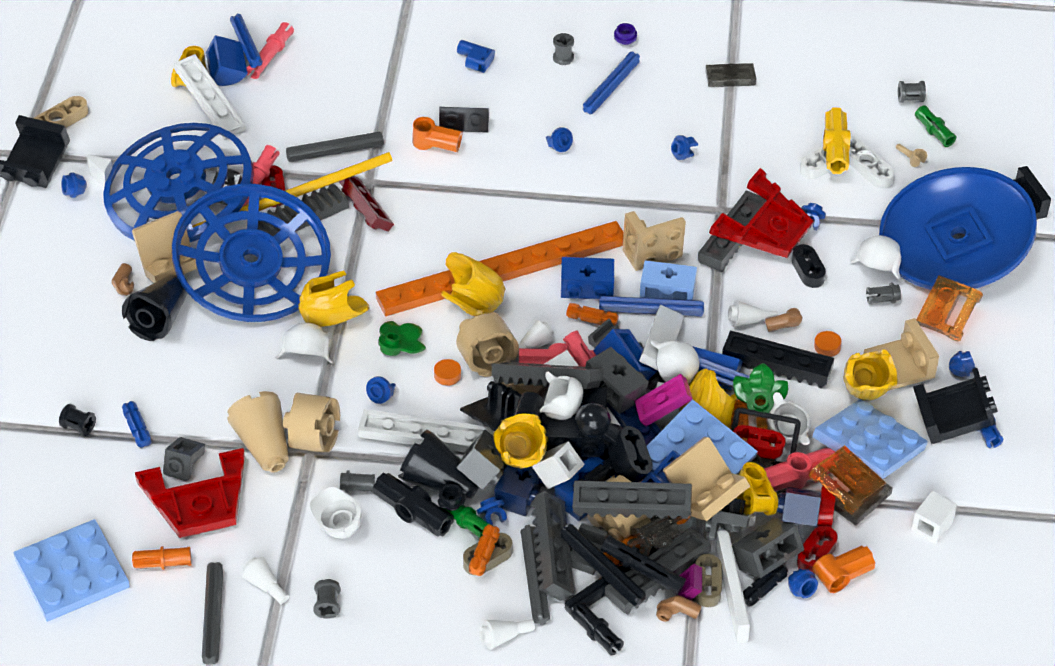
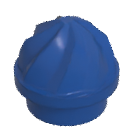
M70 172L69 175H63L61 181L62 193L64 196L69 195L71 198H76L78 195L84 194L87 182L82 175Z
M958 351L949 361V370L956 376L969 377L970 373L973 372L972 369L976 368L970 351L963 353Z
M799 568L798 571H793V574L789 575L788 586L791 593L796 597L809 598L816 592L818 581L812 571Z

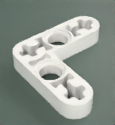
M851 136L849 164L873 186L881 189L890 187L894 179L893 168L860 139ZM823 147L801 159L800 174L803 177L816 179L831 172L827 169L826 151H823ZM861 160H869V161H871L872 163H871V164H864V163H861L860 161H861Z

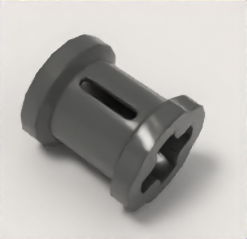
M567 33L557 34L553 38V45L555 46L553 61L559 65H569L574 60L572 52L574 37Z
M899 81L897 90L899 103H904L905 100L924 102L926 98L925 81H919V83Z
M332 579L319 580L314 585V590L317 594V602L313 606L314 614L324 619L334 618L340 613V605L337 603V598L341 592L339 582Z

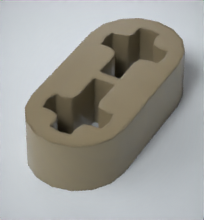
M499 532L498 541L494 544L499 547L494 548L488 564L485 565L486 570L484 573L511 557L513 543L509 535ZM478 543L466 549L463 554V568L468 574H470L469 563L474 557L473 554Z
M703 554L697 558L695 563L702 567V592L695 597V600L703 607H714L721 599L722 564L717 556ZM705 566H710L711 575H706ZM705 586H711V595H706Z

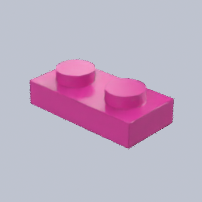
M679 374L635 400L640 422L647 427L693 399L687 379L682 374Z

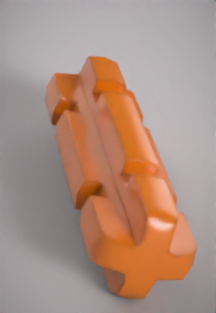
M569 303L566 315L569 318H580L581 321L602 325L607 319H610L614 326L618 324L619 316L617 313L609 311L605 313L604 310L587 306L582 308L579 304Z
M490 524L485 526L482 533L483 536L480 537L474 551V557L469 563L470 574L477 576L484 574L486 570L485 565L488 564L495 548L494 544L497 543L500 536V529L497 526Z

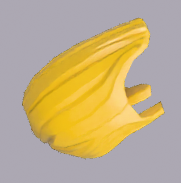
M457 252L448 254L445 265L451 271L455 283L452 284L453 291L451 294L443 290L441 296L473 316L494 312L504 299L506 288L502 278L493 269L469 256Z
M344 270L309 280L301 292L298 305L299 312L305 323H312L319 327L345 322L367 312L370 307L359 296H347L348 291L355 286L352 279L338 286L334 285L335 279L346 276Z
M882 349L880 352L872 351L862 355L855 353L846 362L843 380L849 393L858 399L875 400L885 395L887 391L898 384L897 370L891 354L885 349Z
M706 368L698 371L689 384L692 399L729 428L737 396L732 394L730 397L720 387L715 371ZM686 403V404H684L683 406H681L679 412H680L688 403Z
M516 414L502 420L501 425L494 432V444L501 454V461L506 465L523 469L534 466L542 460L546 453L548 436H546L545 427L540 424L541 420L538 415Z

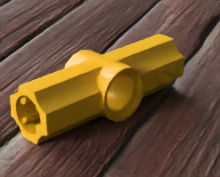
M832 107L831 110L825 112L823 151H826L827 169L832 174H842V172L849 168L851 133L850 130H847V113L838 107Z

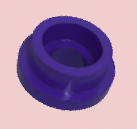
M619 24L614 31V39L623 45L631 44L637 40V31L632 24Z

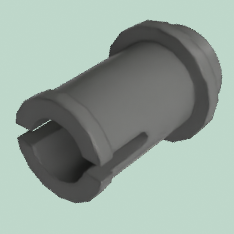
M892 282L889 283V286L866 288V294H877V296L866 297L868 304L888 301L894 304L896 300H901L899 284L894 285Z
M347 470L346 473H341L340 490H345V493H348L349 490L373 492L372 487L375 484V474L350 473V470Z

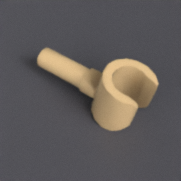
M901 144L896 145L897 150L910 158V165L912 167H918L920 162L924 163L927 159V152L923 149L910 151Z

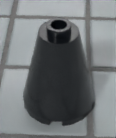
M170 275L128 296L122 305L123 319L127 318L130 323L128 328L139 338L147 341L162 339L171 330L188 293L182 287L178 277Z
M426 429L420 435L424 438L422 443H414L400 468V471L403 473L399 474L398 478L438 493L443 486L455 484L462 489V494L466 498L472 499L477 493L479 486L456 468L461 459L433 432Z

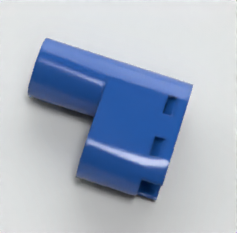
M460 40L458 43L457 53L467 56L465 61L466 68L484 73L493 62L495 50L465 40Z

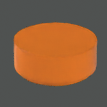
M832 331L818 333L814 340L815 351L818 354L829 357L837 355L841 350V337Z
M443 359L434 366V378L441 385H454L461 379V366L455 360Z

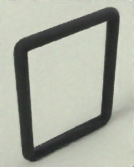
M737 408L734 411L732 431L738 426L740 413L795 424L790 454L796 452L801 427L799 419L745 408ZM755 457L752 462L772 466L782 463L760 457Z

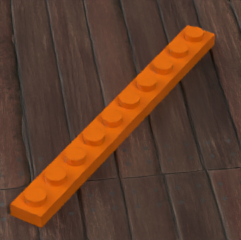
M613 221L479 262L493 269L503 281L560 265L562 264V257L584 258L623 246L624 232L618 222ZM450 270L376 291V300L385 317L446 299L441 296L443 290L449 294L452 293V284L455 283L454 277Z

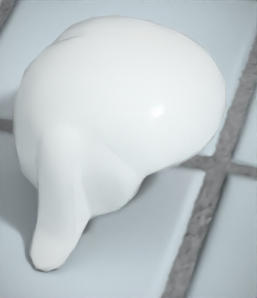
M875 235L860 244L856 258L850 263L860 261L863 265L870 268L892 271L894 276L901 280L899 274L901 252L900 246L895 240L887 236Z
M298 323L287 330L282 340L281 351L275 356L277 358L288 352L323 356L333 364L329 357L330 344L328 336L321 327L312 323Z
M652 339V345L658 349L656 365L662 379L667 382L682 374L687 379L688 384H690L699 370V357L692 345L676 340L658 342Z
M546 372L545 377L550 386L540 413L544 412L547 417L556 420L571 418L578 411L582 403V384L576 378L568 376L556 377L550 372Z
M774 393V404L769 413L799 419L801 427L797 444L809 445L810 439L807 435L810 432L811 420L806 410L791 400L785 401L780 393ZM767 419L768 429L781 433L785 437L786 444H792L795 424Z

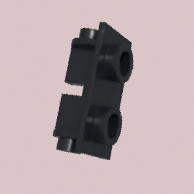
M439 106L440 127L461 132L488 133L489 108Z

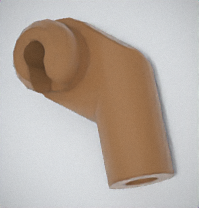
M122 263L111 280V284L118 294L123 296L130 295L134 289V282L130 283L128 281L132 267L126 263Z
M790 308L785 314L767 318L765 322L768 332L781 328L797 327L802 322L803 317L799 309Z
M676 595L659 602L656 616L659 620L666 622L670 620L672 615L682 612L696 619L702 606L680 595Z

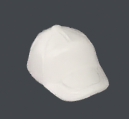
M330 487L325 489L309 503L310 510L317 523L330 536L336 538L350 537L358 530L361 524V507L359 503L338 488Z

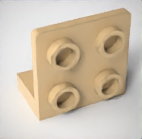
M179 211L132 230L145 276L153 283L170 275H176L172 262V241L176 226L182 217ZM185 230L181 245L191 247L187 230ZM180 255L183 274L197 269L196 259Z
M635 211L625 213L622 251L635 271L643 269L645 260L664 263L682 257L686 224L683 217L647 227L644 220H640Z
M915 318L905 321L900 340L864 349L863 354L872 351L880 352L882 349L887 350L891 354L897 370L898 384L890 390L935 378L939 354Z
M703 437L663 469L670 483L692 484L691 516L704 521H708L750 487L744 476L731 473L709 437Z

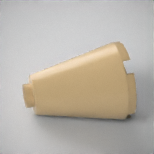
M269 391L259 392L261 397L253 399L250 395H247L236 401L228 409V423L263 470L278 472L285 467L289 460L280 399L277 394Z

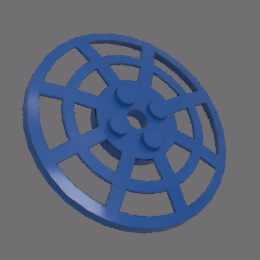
M181 123L167 126L140 138L118 157L105 182L103 191L104 206L114 226L124 236L135 241L132 230L147 224L149 218L159 219L176 211L183 215L191 206H187L186 200L193 197L199 190L208 194L211 191L222 188L227 178L228 165L243 164V176L240 184H253V163L247 148L241 140L230 131L219 126L207 123ZM192 130L207 131V132H206L205 134H203L202 136H197V135H176V136H172V133L181 132V131H192ZM220 134L232 140L241 155L225 156L220 147L211 140ZM160 137L162 138V140L146 147L137 156H131L144 145ZM177 141L194 142L187 150H174L173 142ZM205 145L215 153L217 158L201 160L197 153ZM163 146L164 153L154 160L144 158L151 151ZM123 164L129 165L124 175L123 188L110 195L111 185L117 172ZM136 166L146 169L144 179L131 184L132 174ZM219 167L218 177L214 185L205 181L206 169ZM180 174L179 177L170 179L172 175ZM147 188L151 197L143 206L134 198L132 193ZM248 196L222 200L228 205L215 216L219 219L227 214L239 212ZM126 198L129 205L140 214L134 227L126 224L119 218L113 209V204ZM159 202L175 203L177 208L170 211L154 210ZM207 221L196 227H193L192 223L188 225L186 230L190 243L200 239L202 233L209 226Z
M259 184L225 186L202 196L182 215L174 231L172 241V262L175 273L182 287L191 298L202 307L219 316L244 322L276 320L298 311L300 295L293 290L301 281L305 267L321 265L319 277L327 276L331 258L330 242L326 229L313 210L299 198L286 191ZM249 196L248 211L233 212L218 219L209 208L212 204L225 199ZM259 198H268L280 202L296 211L298 215L287 224L273 215L259 212ZM200 213L209 226L200 236L197 247L192 248L181 245L186 228ZM248 220L247 229H242L232 234L225 227L226 224L235 221ZM258 221L269 223L279 228L280 231L272 237L270 234L258 230ZM306 221L318 238L322 255L306 257L303 243L295 232ZM215 232L223 240L219 253L204 250L208 240ZM287 238L292 241L297 257H283L280 244ZM253 254L258 260L248 262L244 259V256ZM180 255L196 259L198 273L205 285L193 290L183 274ZM204 261L219 263L223 274L211 280L205 269ZM297 267L293 279L287 286L276 278L281 268ZM229 282L244 287L243 298L231 295L222 290L221 287ZM268 284L277 291L276 294L254 299V288ZM214 292L227 301L243 305V314L219 308L206 301L203 297ZM282 298H286L295 304L278 312L253 315L254 306L270 304Z

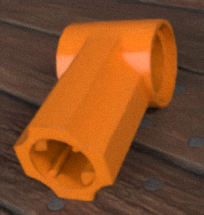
M419 117L414 120L412 143L415 148L428 150L432 147H437L454 152L459 151L463 132L436 126L435 122L429 117Z
M861 545L837 557L833 554L824 555L815 562L812 569L830 593H836L844 589L851 579L875 569L876 562L871 550L867 546L863 547Z

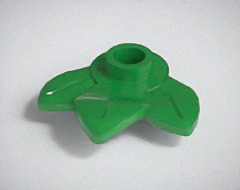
M394 321L385 322L379 329L378 345L380 346V351L389 356L399 355L401 351L410 354L424 351L426 346L418 341L422 335V328L413 323H404L399 326Z
M762 363L753 369L749 378L735 376L733 389L737 399L747 403V409L769 413L773 408L774 393L778 392L782 395L783 399L786 398L788 394V381H775L772 370ZM758 399H763L766 403L759 406L755 402Z

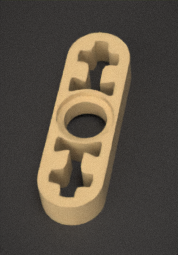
M72 96L34 118L64 125L67 128L87 116V101L84 97ZM55 117L62 118L59 121H51V119Z

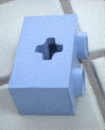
M645 260L640 283V298L693 300L697 267Z

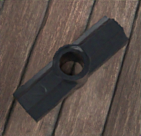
M383 472L372 487L373 494L393 506L396 514L407 523L415 521L437 537H443L454 522V516L432 502L430 495L422 487L414 486L411 488L390 473L385 474Z

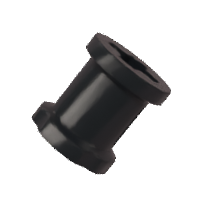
M71 403L62 409L59 416V425L61 427L73 428L79 431L82 436H88L96 423L95 413L80 411Z

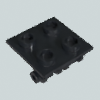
M491 381L487 385L488 397L461 407L460 411L486 425L491 430L496 431L499 425H501L502 420L515 415L521 394L502 383Z

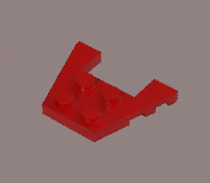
M759 168L749 180L746 188L766 199L767 201L746 226L722 213L711 226L709 233L787 258L809 231L813 220L792 199L788 200L780 192V186L776 182L772 184L766 178L767 173Z
M243 448L218 453L224 475L221 477L166 489L161 469L156 467L135 472L136 482L179 538L234 526L237 523L245 463Z

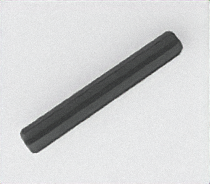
M373 132L286 148V157L288 162L380 147L384 145V138L381 132Z
M525 525V528L521 529L520 533L532 620L534 623L544 625L550 620L547 594L538 589L542 582L537 579L541 573L537 571L540 563L536 562V558L539 556L535 552L538 545L534 543L537 535L533 534L536 527Z
M210 562L207 565L202 639V662L206 665L216 664L219 660L223 565L220 562Z

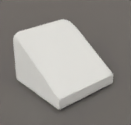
M88 154L89 174L104 187L113 168L112 160Z

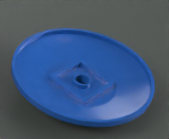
M955 167L927 174L903 188L891 200L884 211L879 235L890 237L899 244L901 252L899 274L903 279L929 290L957 292L989 285L1013 271L1025 259L1033 246L1037 233V218L1031 198L1011 178L984 168ZM958 233L965 235L960 239L953 238Z

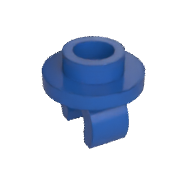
M564 127L555 129L551 136L545 137L548 146L557 152H566L573 142L571 131Z
M677 135L671 144L672 154L677 160L693 157L694 153L690 147L698 146V142L694 137L686 138L684 135Z
M815 203L803 205L801 209L815 221L813 230L817 231L820 227L819 219H825L826 213L822 210L823 207Z
M376 376L367 382L366 392L370 400L377 404H382L393 396L396 384H390L384 377Z
M496 497L480 502L481 508L476 510L478 515L485 513L483 520L493 525L491 514L498 515L501 523L507 520L506 512L500 508L504 505V501H497Z

